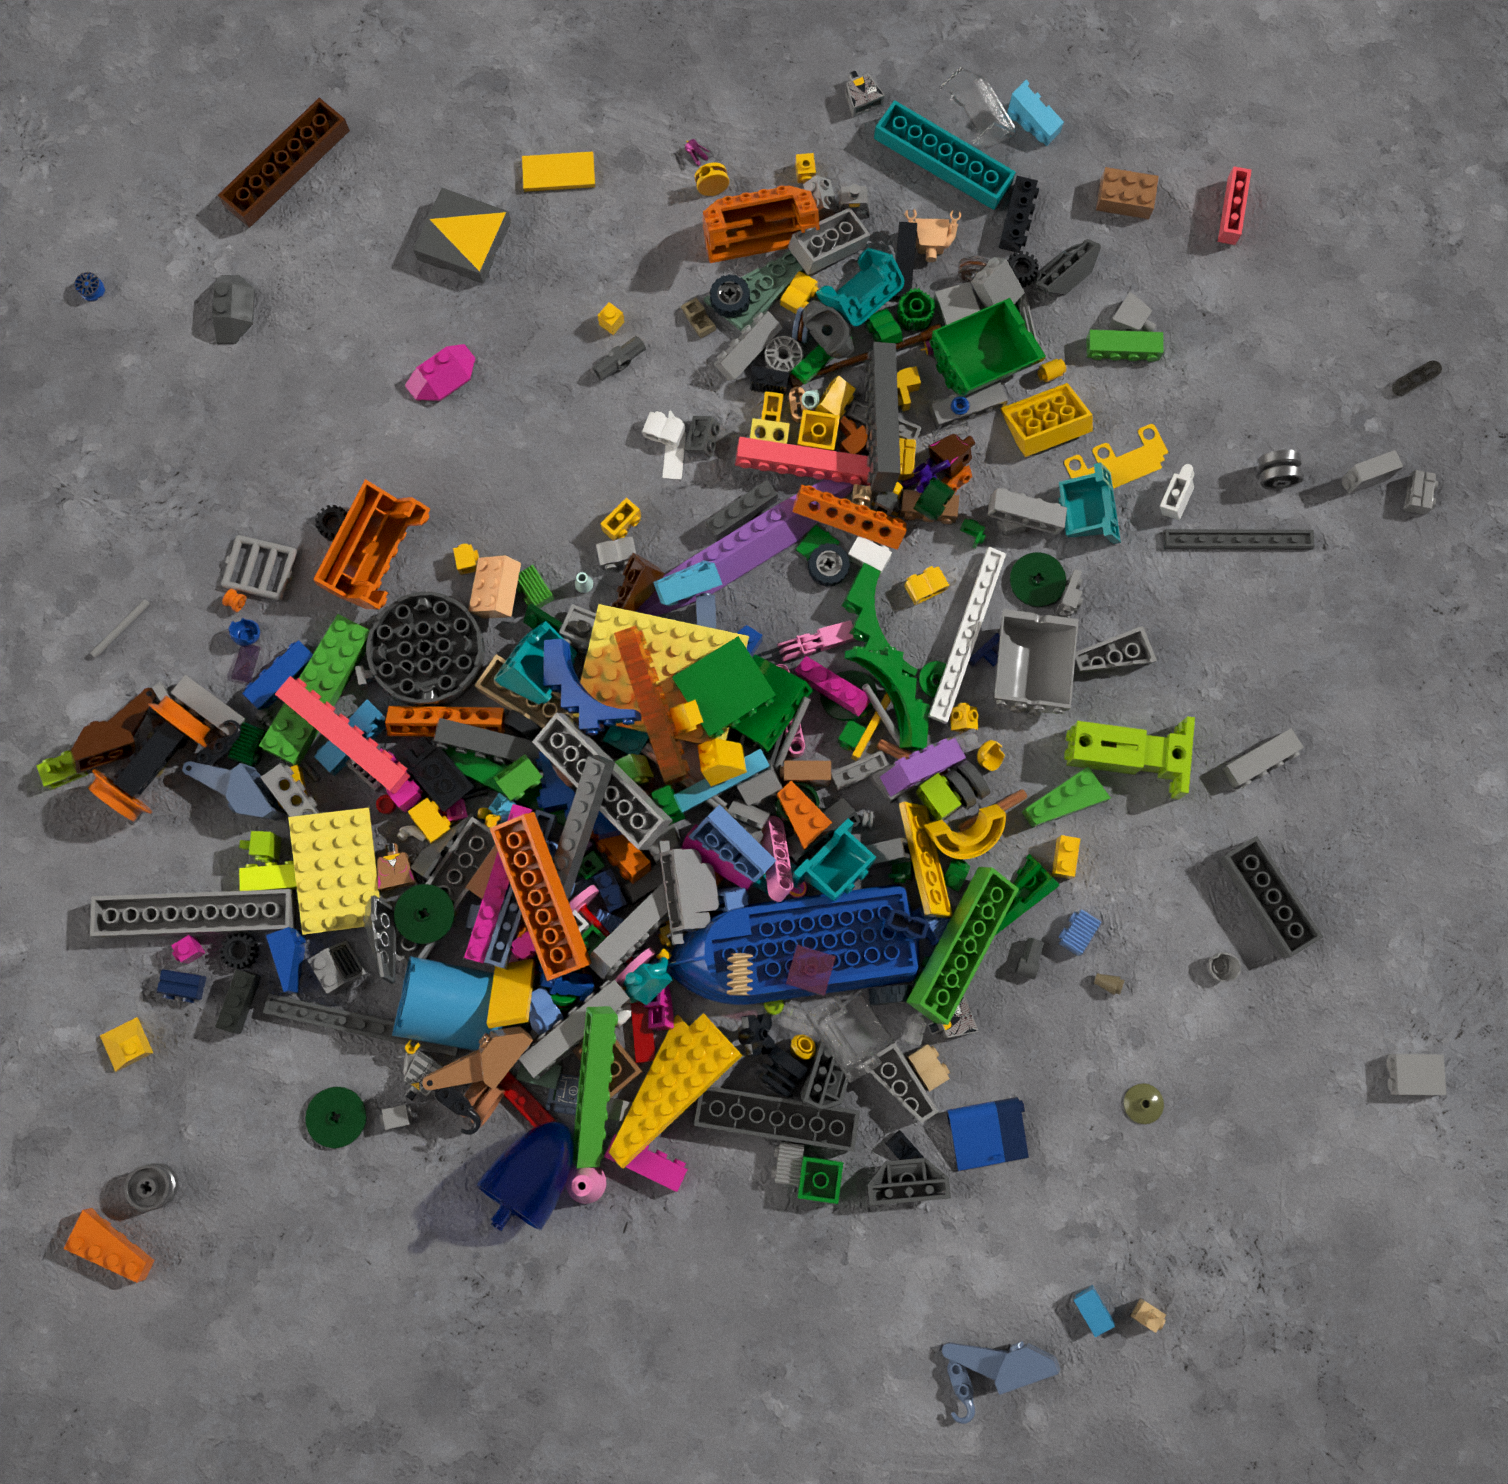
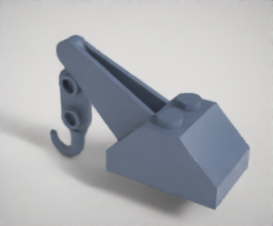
M1023 1341L1011 1345L1009 1351L951 1342L946 1343L942 1348L944 1357L949 1359L947 1372L955 1394L967 1409V1415L963 1418L958 1417L955 1412L951 1413L953 1419L961 1424H967L975 1415V1406L973 1404L974 1388L966 1367L995 1380L999 1395L1057 1375L1061 1370L1056 1356L1030 1343L1024 1344Z

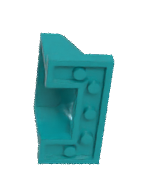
M1100 462L1094 464L1095 473L1060 481L1061 497L1058 498L1061 506L1067 507L1065 521L1066 536L1072 538L1104 534L1113 544L1121 543L1111 472Z
M849 818L835 830L833 838L810 861L806 859L793 872V886L796 889L806 881L833 901H837L844 893L849 894L854 889V883L858 879L863 880L869 873L867 870L876 860V856L851 834L854 823Z

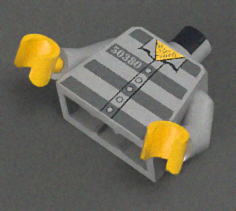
M410 1040L405 1045L406 1054L403 1074L405 1076L404 1081L411 1085L405 1096L415 1102L420 1093L425 1096H435L434 1090H426L423 1087L422 1079L425 1075L444 1066L425 1052L418 1050L420 1043L413 1047L411 1045L412 1040Z

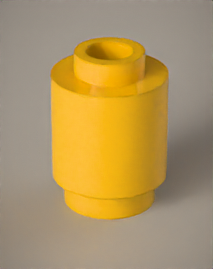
M1054 359L1040 365L1037 373L1040 380L1047 383L1063 376V373L1066 372V365L1062 359Z

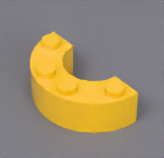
M997 804L979 809L975 824L963 832L951 831L950 827L943 820L925 824L924 827L929 838L944 854L955 859H971L989 851L1000 839L1006 823V812Z

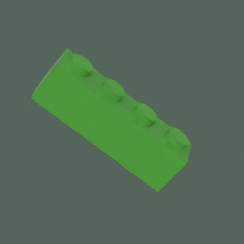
M1090 330L1086 337V358H1092L1093 360L1104 358L1113 361L1128 359L1129 361L1147 360L1148 362H1155L1160 360L1164 353L1163 332Z

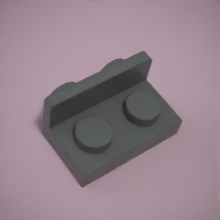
M693 416L684 450L687 453H704L707 457L712 458L713 451L716 448L717 436L720 432V424L712 416Z

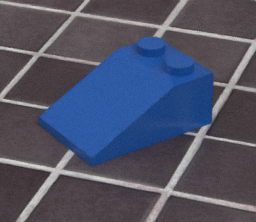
M287 927L268 934L266 937L283 992L296 994L299 990L305 953L304 943H306L302 932Z

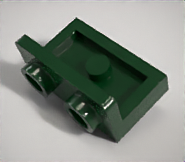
M532 603L527 607L523 619L524 624L535 629L546 621L559 634L562 622Z

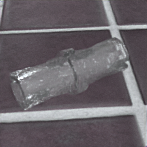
M966 421L953 426L950 424L946 428L931 431L934 443L951 434L959 436L970 433V426H967L969 423Z

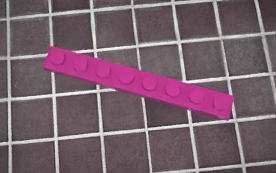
M513 804L507 821L520 815L531 813L532 809ZM497 852L464 956L466 959L483 964L509 885V879L499 852Z

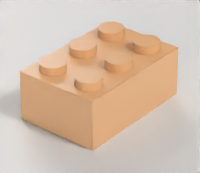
M506 555L478 558L468 611L484 619L511 617L521 563Z

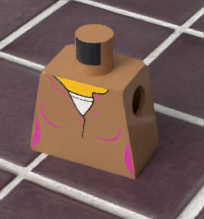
M396 843L385 845L387 856L379 857L377 860L378 890L383 892L419 884L415 871L411 869L412 864L408 854L405 852L398 853Z

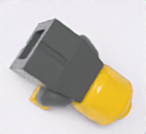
M897 482L893 492L878 493L871 503L874 506L873 511H881L887 516L891 517V515L897 517L900 511L899 498L903 493V486Z

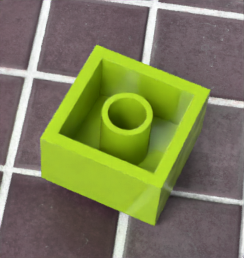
M939 773L921 784L915 792L936 821L944 820L961 806L960 796L955 791H951L948 787V780L943 775L940 776Z

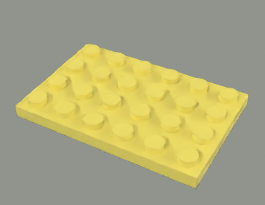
M369 807L288 817L302 935L365 927L363 920L365 906L371 896L375 895L380 898Z

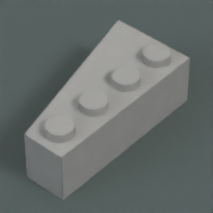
M1141 626L1077 651L1074 674L1147 665L1157 660L1145 630Z

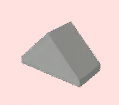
M610 1098L606 1106L608 1118L624 1122L633 1102Z

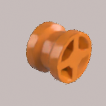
M231 588L225 593L222 604L226 607L230 606L233 611L238 612L245 605L246 596L238 594L236 590Z

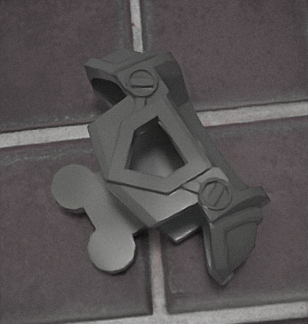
M812 300L805 306L803 310V324L819 345L824 348L827 355L838 359L849 356L854 351L853 341L849 335V332L852 330L843 317L833 307H827L818 301ZM827 324L833 328V332L829 336H825L822 333V327Z

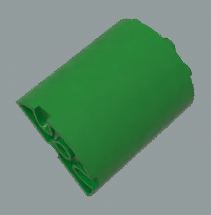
M1011 298L932 331V339H930V345L937 361L936 369L938 373L943 375L947 388L952 389L960 396L970 394L1044 361L1046 358L1031 331H1027L1025 321Z

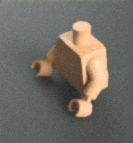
M913 209V216L909 217L908 210L905 211L904 215L908 222L917 223L915 248H917L919 254H926L927 262H935L937 254H943L944 249L949 248L954 241L958 228L957 220L961 217L960 211L959 217L956 219L952 217L953 210L951 211L950 217L952 221L950 223L949 219L916 218L917 212L915 209Z

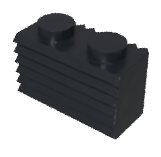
M753 366L750 390L758 391V393L760 391L762 393H781L786 396L789 372Z

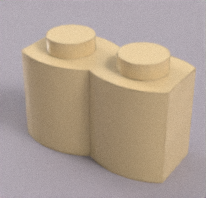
M926 1044L907 1056V1059L926 1090L930 1092L949 1080L948 1074L950 1072L944 1063L940 1064L937 1057L939 1054L935 1047H930Z

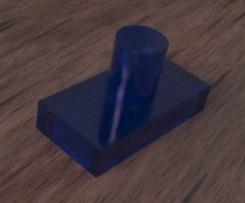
M996 633L969 659L968 663L974 667L984 657L994 667L997 664L998 655L992 649L999 643L1000 635Z

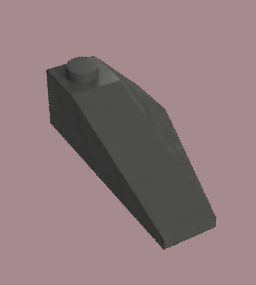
M373 895L365 906L364 926L380 977L393 984L395 983L396 962L395 908Z

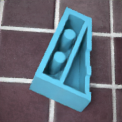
M1025 80L1012 93L1007 115H1009L1011 120L1019 123L1025 131L1034 135L1039 142L1048 146L1061 132L1064 122L1049 105L1046 107L1040 101V94L1038 92L1034 94L1028 87L1030 83Z

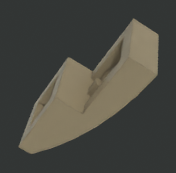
M697 298L681 306L683 313L700 338L716 330L715 324L708 317L705 308Z

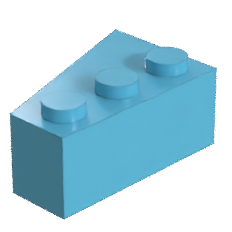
M705 560L653 582L660 602L668 606L677 604L678 600L688 599L698 593L723 585L715 563Z

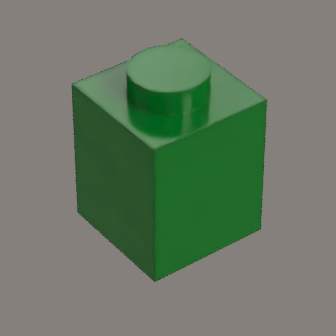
M848 721L837 743L840 744L839 746L842 749L854 752L866 728L854 721Z

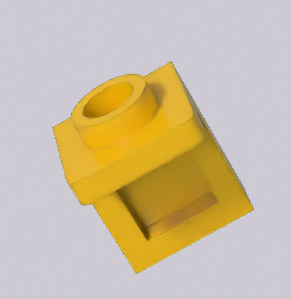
M668 920L665 922L666 926L660 928L661 934H658L662 945L667 944L669 948L671 943L667 935L671 934Z

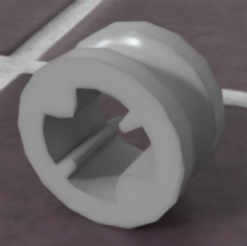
M863 811L862 828L868 826L869 829H872L873 811L870 813Z

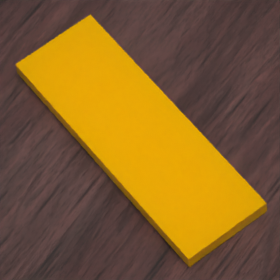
M909 802L899 803V808L924 915L950 918L953 914L937 848L927 835L924 827L925 824L930 823L927 807Z

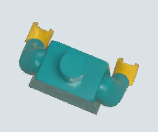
M663 948L656 956L659 959L658 963H643L633 973L629 972L626 975L625 987L623 989L630 998V1003L638 1000L648 1005L672 981L667 972L668 959L672 955Z

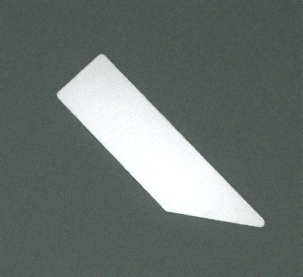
M669 411L668 418L675 417L672 411ZM685 431L678 448L665 445L663 478L682 479Z

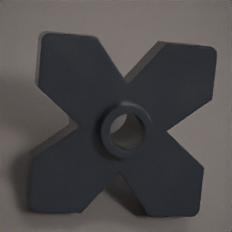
M771 1014L757 1015V1018L755 1015L742 1016L743 1029L739 1031L738 1039L742 1045H745L746 1056H757L761 1053L763 1055L770 1054L775 1046V1041L768 1033L772 1027Z

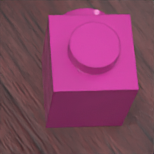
M188 935L171 945L174 950L172 952L174 958L181 963L189 964L206 954L195 936Z

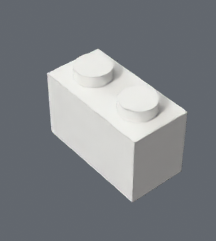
M860 536L857 537L848 553L850 561L861 567L866 563L881 571L879 577L892 555L888 547L884 545L879 546L873 543V541Z

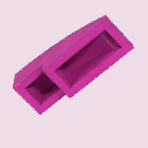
M667 985L648 1005L644 1004V1007L649 1009V1029L656 1031L674 1029L672 1000L669 985Z

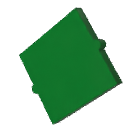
M814 525L796 551L806 557L808 561L813 550L818 548L819 545L834 543L838 546L840 542L829 535L828 531L825 532L817 525Z

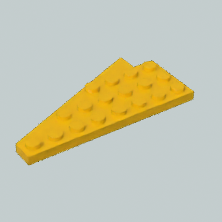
M704 1013L690 1026L679 1015L675 1016L674 1029H669L609 1150V1154L621 1168L624 1169L743 1056Z

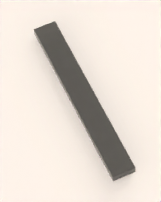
M1165 529L1163 531L1164 549L1313 550L1315 548L1314 530Z

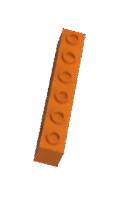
M801 484L793 504L792 512L896 550H898L906 533L907 523L900 518L887 516L881 511H873L865 505L854 504L848 499H840L829 492L818 491L809 485ZM816 501V502H818L819 504H816V505H815V504H812L811 502ZM830 508H835V509H837V510H836V511H831V510H829V509H830ZM852 514L854 517H848L847 515Z
M389 706L385 721L388 736L434 737L439 718L504 734L505 724L503 721L505 720L504 708Z

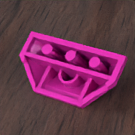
M465 344L446 346L416 367L405 387L416 401H441L470 381L476 359Z

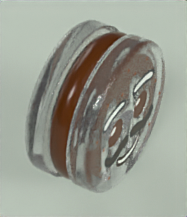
M981 256L962 258L958 265V279L962 283L970 282L971 284L976 274L988 264L989 260Z

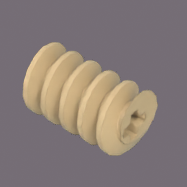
M733 953L731 954L733 956L727 960L733 963L727 967L728 970L733 971V973L727 974V978L733 980L728 982L727 986L733 989L728 990L727 994L750 996L747 992L753 990V988L747 986V983L753 982V979L748 978L747 975L753 974V971L748 970L747 967L752 966L753 963L747 961V959L752 958L753 955Z

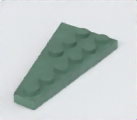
M791 251L786 252L775 261L768 262L766 266L760 269L757 268L741 277L747 282L750 289L749 307H747V310L742 315L736 316V318H725L740 331L745 326L751 325L754 321L753 317L757 313L766 312L790 286L798 271H804ZM708 295L704 298V302L712 308L710 296Z

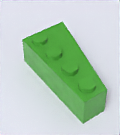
M1086 767L1028 806L1021 813L1031 827L1035 828L1107 802L1111 797L1090 768Z

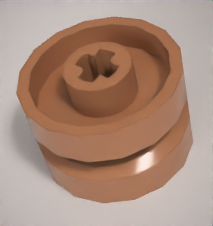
M484 1081L474 1082L464 1095L480 1116V1128L490 1118L505 1093V1090L498 1085L494 1090L492 1088L489 1089V1086Z

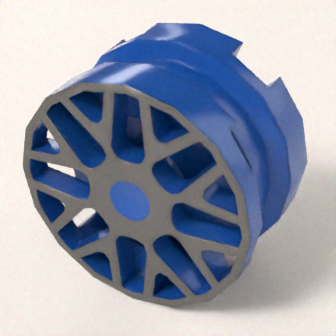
M91 272L81 273L74 282L75 290L87 301H96L105 292L104 283Z

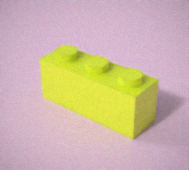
M285 861V865L269 862L265 863V866L258 867V864H246V868H239L240 891L297 890L294 861Z

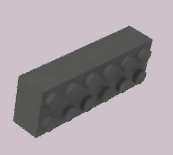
M1257 836L1218 858L1283 959L1294 956L1323 938Z

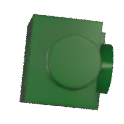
M594 847L584 854L578 871V875L580 877L583 876L586 880L605 866L604 859ZM590 860L592 865L587 866L585 861Z

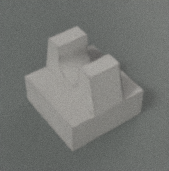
M363 665L355 667L360 690L367 689V683L376 681L371 670H364Z

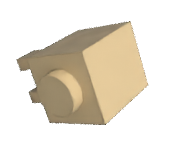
M1141 1298L1130 1317L1155 1333L1163 1328L1166 1321L1164 1319L1166 1314Z

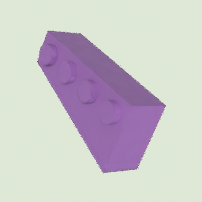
M945 738L936 743V747L932 744L924 748L922 753L916 751L909 755V759L906 760L903 757L894 762L896 766L880 776L890 797L966 759L956 738L949 741Z

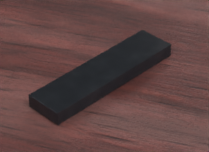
M899 222L896 263L904 277V286L893 297H903L904 294L906 295V292L912 289L917 223Z

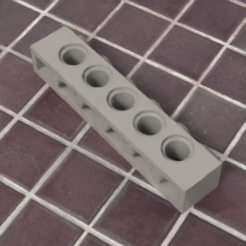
M280 763L260 777L290 817L304 815L306 811H311L313 814L319 813L316 809V801L312 796L307 797L304 793L306 788L300 780L295 781L292 777L294 772L287 764L284 766L283 763ZM283 779L288 780L290 783V787L286 791L280 787V782ZM298 795L301 797L302 803L300 806L293 805V796Z

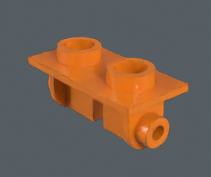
M970 465L964 466L952 479L945 476L941 481L950 486L956 493L961 486L968 483L972 478Z

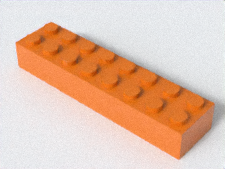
M535 813L523 814L490 828L547 981L592 964Z

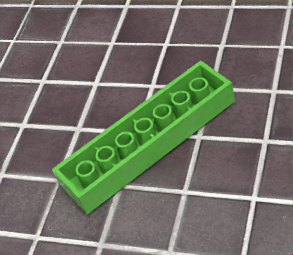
M339 614L335 617L299 677L307 684L305 687L311 692L313 689L321 696L320 701L324 704L327 701L332 706H335L355 672V667L359 665L365 655L367 638L370 631ZM284 703L259 746L275 757L293 766H299L319 731Z
M978 867L907 1000L909 1005L934 1023L949 1024L1019 888L994 868Z

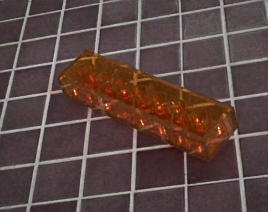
M637 626L615 632L614 636L664 783L671 785L689 778L688 773H691L687 760L682 759L681 755L685 753L680 740L676 741L675 737L678 736L675 724L669 721V718L672 716L668 704L663 703V700L666 699L661 685L657 686L656 682L660 680L655 666L651 667L650 663H653L649 649L644 648V645L647 644L642 630L638 631Z

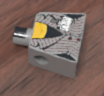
M857 71L848 74L849 82L846 83L845 95L852 117L883 106L885 95L870 75L866 74L859 77Z
M853 184L850 187H841L836 198L838 213L851 208L858 218L870 217L867 187Z
M965 996L962 997L948 1025L934 1022L928 1023V1028L932 1035L942 1031L945 1038L978 1032Z

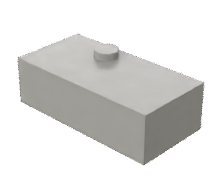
M848 208L820 221V230H816L814 227L805 229V233H802L801 230L794 233L788 248L809 275L864 249L869 240L870 233L852 209Z

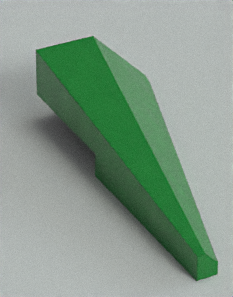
M1030 854L1026 857L1027 862L1022 869L1019 868L1017 871L1018 876L1013 884L1019 890L995 935L1060 886Z

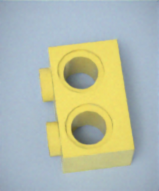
M752 418L750 438L787 444L790 423ZM758 427H762L766 431L763 438H758L755 435ZM776 430H781L784 433V438L781 441L774 439L773 434Z

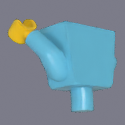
M499 793L489 808L478 809L477 818L485 819V825L492 828L497 826V821L502 823L508 820L512 805L515 803Z

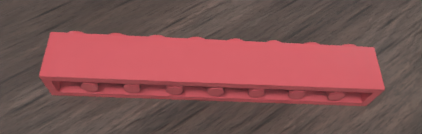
M739 437L735 466L754 468L761 471H774L780 474H794L799 477H813L818 480L827 479L834 482L870 486V483L867 482L868 472H870V467H867L868 456Z
M290 676L275 695L384 787L395 794L410 777L406 773L407 768L399 761L397 764L391 760L393 756L385 749L381 752L377 748L379 744L369 737L367 740L363 737L364 732L356 725L354 727L348 724L350 720L342 713L338 716L334 712L336 708L326 701L324 704L320 701L321 696L313 689L311 692L305 688L307 684L300 678L295 680Z

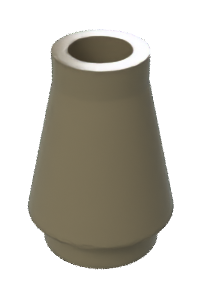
M1097 973L1094 984L1113 995H1120L1125 980L1120 979V976Z

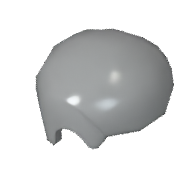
M1220 952L1214 954L1209 959L1208 971L1212 978L1218 981L1235 980L1241 973V963L1231 953Z

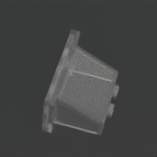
M861 990L843 1002L836 995L806 1014V1017L850 1083L881 1065L882 1062L877 1054L894 1040Z

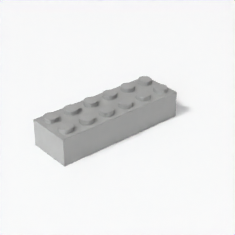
M664 882L591 953L590 960L592 964L589 966L602 979L607 975L611 977L619 969L618 967L625 963L632 956V953L636 949L638 950L646 942V939L649 936L651 937L659 929L660 925L669 919Z
M615 980L605 982L600 987L601 991L599 993L589 995L584 1000L585 1004L579 1008L577 1006L572 1009L565 1021L559 1020L552 1026L554 1030L549 1034L543 1033L536 1039L537 1044L533 1047L530 1045L527 1047L519 1060L533 1078L540 1079L583 1042L587 1007L610 1006L618 1014L630 1004V998Z

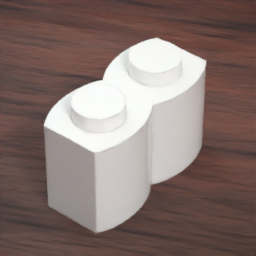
M650 412L642 434L647 439L678 448L685 431V424L679 418L665 417V414L662 412Z

